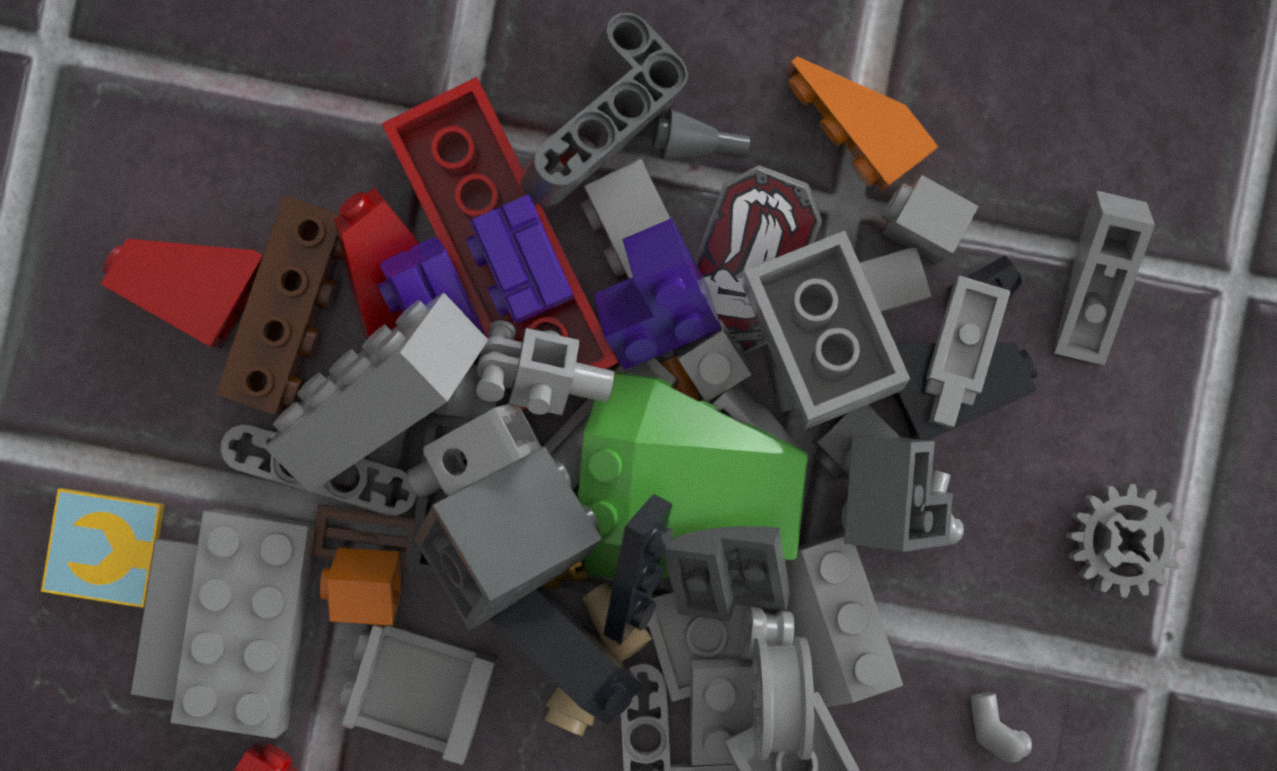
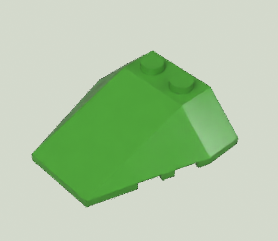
M614 371V380L607 403L594 401L583 434L578 501L581 505H586L592 510L599 523V534L602 537L601 542L592 553L583 559L587 574L615 578L625 525L653 494L672 503L667 526L673 530L671 538L720 527L780 528L785 561L796 559L808 453L749 423L743 424L717 411L718 407L704 400L699 402L673 389L672 384L658 377ZM663 552L659 562L660 565L664 566L661 579L670 578Z

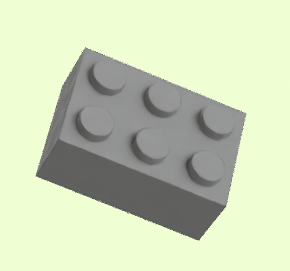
M846 231L744 271L743 289L804 430L900 392L907 385L910 377Z

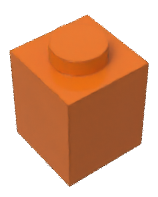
M338 548L331 568L323 569L320 580V597L322 600H328L330 622L393 626L402 595L400 552Z

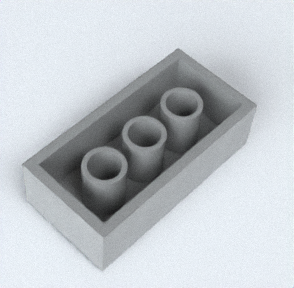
M444 292L427 305H424L421 300L413 303L396 320L398 326L392 330L386 325L380 327L362 345L363 351L358 355L353 349L347 351L329 369L331 374L326 378L320 372L314 375L297 393L302 401L299 404L295 402L288 407L273 423L278 432L265 449L309 493H312L449 400L488 339Z
M222 509L203 511L170 723L269 738H277L288 729L314 557H311L316 528L315 523Z

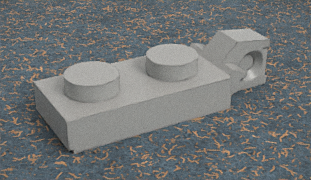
M960 275L955 278L926 377L928 382L925 392L936 395L928 422L946 428L954 427L961 403L972 406L976 394L981 393L1010 295L1009 290Z

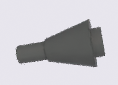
M672 108L667 110L665 117H657L654 124L652 147L660 148L661 159L711 155L714 152L746 157L749 151V136L719 132L717 128Z

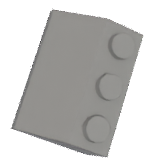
M845 530L798 546L796 559L785 561L791 593L786 611L792 612L794 616L793 645L796 637L807 638L812 662L814 693L819 692L826 707L854 703L904 686L856 545L844 544ZM762 608L766 614H775L779 611Z

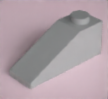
M1101 191L1095 192L1079 239L1054 345V354L1105 365L1155 227L1147 202Z

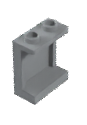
M394 624L393 626L373 625L371 632L367 630L362 631L354 652L353 660L361 662L355 682L347 680L340 696L337 710L345 712L341 726L349 729L359 726L444 753L442 759L463 765L471 746L498 657Z

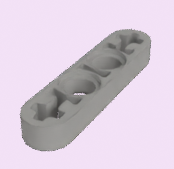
M241 424L232 427L225 433L221 441L220 451L223 460L228 466L237 471L307 491L294 477L285 472L283 466L273 456H271V471L264 469V465L269 459L261 456H248L245 462L240 460L241 452L234 449L235 441L245 440L248 433L253 435V445L265 448L277 433L276 431L256 425ZM362 458L353 464L360 474V482L353 491L342 492L333 485L331 479L312 492L379 513L395 516L409 512L415 507L417 502V494L409 482L406 470L368 458ZM370 469L379 471V474L374 479L376 482L393 484L396 477L403 479L402 488L409 491L408 499L398 500L395 506H391L388 504L389 495L376 490L371 491V501L362 498L370 484Z

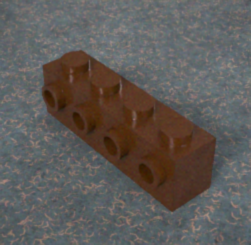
M285 195L283 196L215 395L273 415H281L292 404L299 402L300 397L297 393L304 385V379L298 377L304 359L311 360L317 350L321 330L315 327L321 309L329 310L333 303L338 281L332 279L338 260L344 261L333 221L340 215L339 213Z

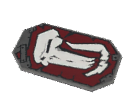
M760 165L723 183L694 260L709 287L718 319L723 321L743 355L767 344L742 286L744 271L814 243L822 223L809 184Z

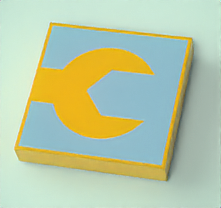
M59 488L57 490L41 592L145 608L155 539L160 538L165 504Z

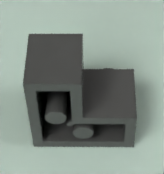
M880 435L852 436V446L847 452L845 463L846 471L849 475L848 498L844 503L841 515L842 525L845 529L844 544L901 552L949 545L953 493L931 490L935 441Z

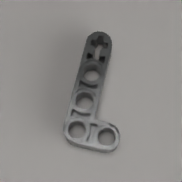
M626 12L613 16L594 45L593 61L598 70L613 85L542 143L525 168L521 178L522 189L526 195H530L534 203L549 206L563 200L653 123L657 117H660L687 83L688 72L682 59L638 15ZM615 41L624 44L628 50L618 46ZM651 78L659 81L664 88L654 84ZM615 107L626 111L630 118L622 116ZM579 137L589 139L596 148L587 147L581 142ZM561 161L564 166L562 172H555L550 175L549 172Z

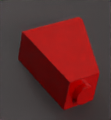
M375 187L367 194L359 192L350 197L340 207V215L333 220L365 340L383 325H386L390 330L398 326L396 320L402 314L401 309L391 314L377 284L386 280L379 265L382 261L403 251L407 252L411 247L420 243Z
M127 238L123 246L117 245L108 255L103 266V272L106 275L101 285L207 346L222 349L245 310L263 254L247 249Z

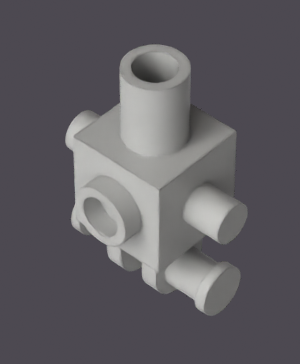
M498 320L490 324L488 329L489 338L480 352L481 358L477 366V374L481 380L477 384L476 392L482 400L488 402L499 401L504 396L505 387L511 388L510 404L527 407L529 411L539 415L547 412L562 415L569 394L605 403L608 402L614 380V371L577 363L579 340L560 336L552 330L542 332L526 328L523 341L519 342L513 340L515 328L511 323Z

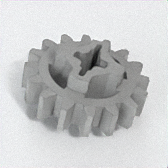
M1124 483L1121 495H1119L1114 486L1106 485L1102 487L1103 500L1093 495H1087L1084 498L1086 505L1090 509L1087 513L1073 511L1071 517L1081 525L1079 531L1066 532V538L1078 541L1079 548L1070 552L1068 556L1071 560L1085 562V565L1078 573L1081 578L1088 580L1096 575L1098 576L1095 581V589L1105 593L1114 583L1115 596L1127 598L1130 586L1133 587L1137 594L1145 596L1149 595L1148 581L1151 580L1161 586L1168 583L1165 575L1162 573L1165 567L1179 569L1180 564L1171 557L1172 550L1185 548L1186 543L1173 539V532L1182 528L1183 523L1182 521L1167 519L1166 515L1173 508L1170 502L1163 501L1156 505L1154 504L1157 491L1145 488L1137 497L1136 484ZM1131 505L1142 511L1139 514H1133L1129 519H1125L1113 508ZM1095 527L1099 529L1098 545L1093 548V534ZM1119 530L1133 532L1128 538L1132 551L1118 548L1123 542L1122 537L1119 535ZM1157 533L1158 541L1156 552L1154 554L1153 542L1154 535ZM1122 562H1127L1137 572L1128 575H1117L1110 572L1109 569L1112 567L1116 568Z

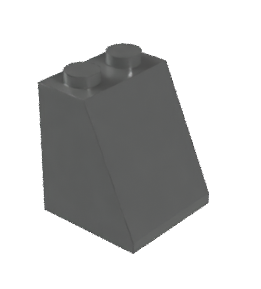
M545 447L433 504L414 539L469 631L588 557L602 540L596 516L589 507L580 504L570 488L571 479L566 468L559 460H553Z

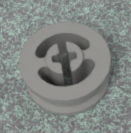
M796 637L794 645L768 646L765 638H755L752 655V716L754 742L758 760H768L770 752L796 751L800 760H809L811 757L814 736V688L811 655L806 637Z

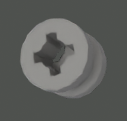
M748 606L741 625V657L752 660L755 638H765L768 646L793 645V613L779 610L775 614H766L760 607Z

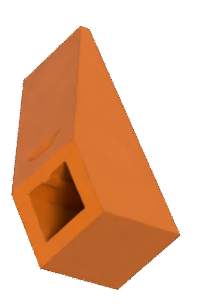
M798 56L791 61L787 71L792 77L787 81L790 89L801 103L807 106L811 102L823 117L819 122L821 128L836 146L844 143L855 157V160L851 162L852 167L867 186L871 187L876 184L881 192H883L938 147L906 105Z

